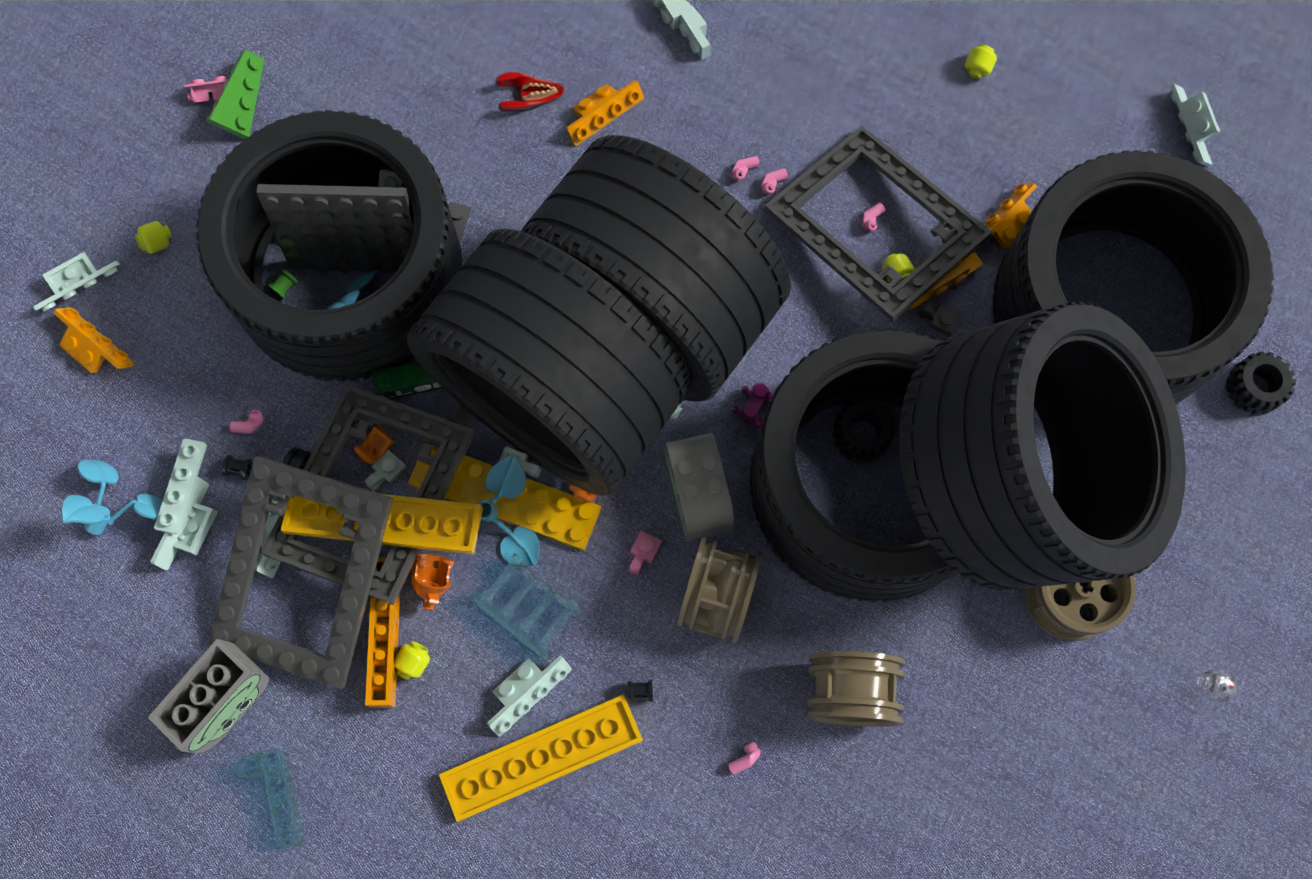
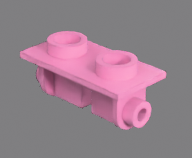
M226 76L213 77V81L204 82V79L191 80V84L184 85L185 88L191 90L188 93L189 102L210 101V92L213 93L214 100L218 99L228 79H226Z

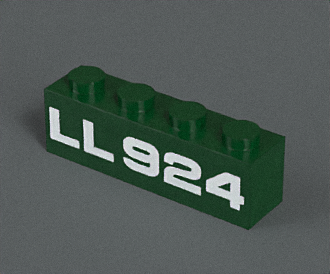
M419 362L371 372L376 395L390 400L442 389Z

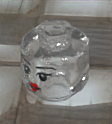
M1209 667L1197 678L1199 692L1205 698L1225 702L1237 692V681L1229 671Z

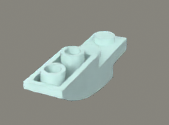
M652 0L653 5L661 10L664 22L666 24L669 23L673 30L679 27L684 37L687 36L692 51L695 54L698 53L701 60L709 57L710 44L705 37L707 23L695 8L686 0Z

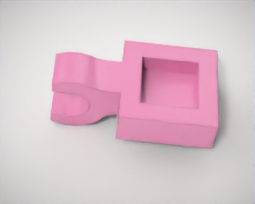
M640 531L630 550V554L634 555L635 558L629 567V572L638 576L645 561L652 564L662 544V540Z

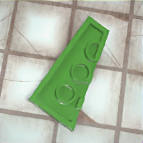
M246 49L240 53L230 72L231 75L228 81L225 82L222 88L223 91L220 97L216 99L213 105L214 108L205 122L242 139L250 136L265 59Z

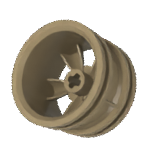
M826 651L809 655V662L813 663L814 666L808 668V674L815 676L816 682L815 698L807 700V707L812 708V712L807 713V720L825 724L861 727H894L904 725V719L899 717V713L904 712V705L896 702L897 681L905 679V672L900 670V668L905 666L903 658L888 654L858 651Z

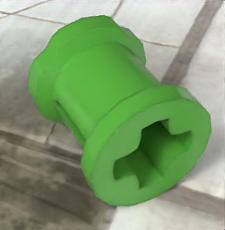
M282 269L280 271L281 275L273 284H269L267 287L284 300L287 291L293 285H297L298 281L293 275Z

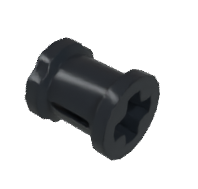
M227 455L223 461L222 474L224 476H240L243 480H248L253 462L251 459L240 460L233 458L232 455Z
M652 680L641 683L628 681V703H632L633 700H649V702H653Z

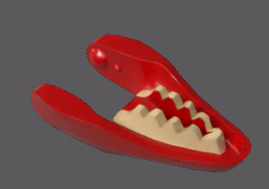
M507 72L499 75L495 80L497 86L516 87L520 92L521 101H504L498 104V109L503 112L527 110L558 99L564 94V87L561 84L538 79L524 73Z

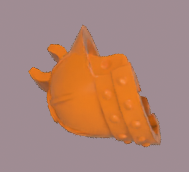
M429 553L417 554L410 569V572H412L411 585L416 594L424 599V610H434V605L439 604V597L451 587L449 573L455 562L452 559Z

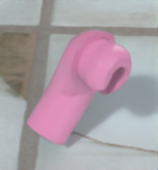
M753 156L738 160L732 169L733 179L741 181L745 178L748 169L759 167L758 157Z
M783 168L765 175L761 184V190L764 194H772L776 189L777 182L788 179L786 169Z
M877 203L863 213L862 228L866 232H873L877 229L876 217L885 212V207L882 203Z
M252 410L245 422L231 421L230 432L253 433L263 424L264 417L261 411Z
M755 742L744 747L747 755L728 764L733 775L750 768L760 757L761 751L760 749L758 750Z

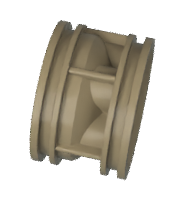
M702 536L680 610L677 627L681 628L682 624H687L690 631L702 632L721 638V640H725L726 636L731 637V643L737 644L753 592L762 553L757 552L756 556L750 555V550L746 549L745 553L734 551L729 554L716 550L718 540H714L712 544L706 542L707 537Z
M1134 576L1118 579L1025 588V596L1033 619L1043 630L1060 639L1080 641L1116 627L1128 616L1136 597V583ZM1081 584L1084 585L1085 593L1082 592L1083 587L1080 586ZM1102 586L1108 589V602L1104 601L1100 596ZM1056 590H1063L1069 594V602L1066 606H1060L1054 601V592ZM1083 604H1088L1093 609L1091 621H1085L1080 616L1079 610Z

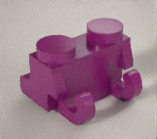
M763 383L754 384L753 391L748 390V386H743L741 392L750 396L743 411L739 410L738 406H734L732 412L743 419L744 423L761 429L763 418L759 417L757 421L756 417L764 399L767 398V402L770 403L774 394L769 392V388Z

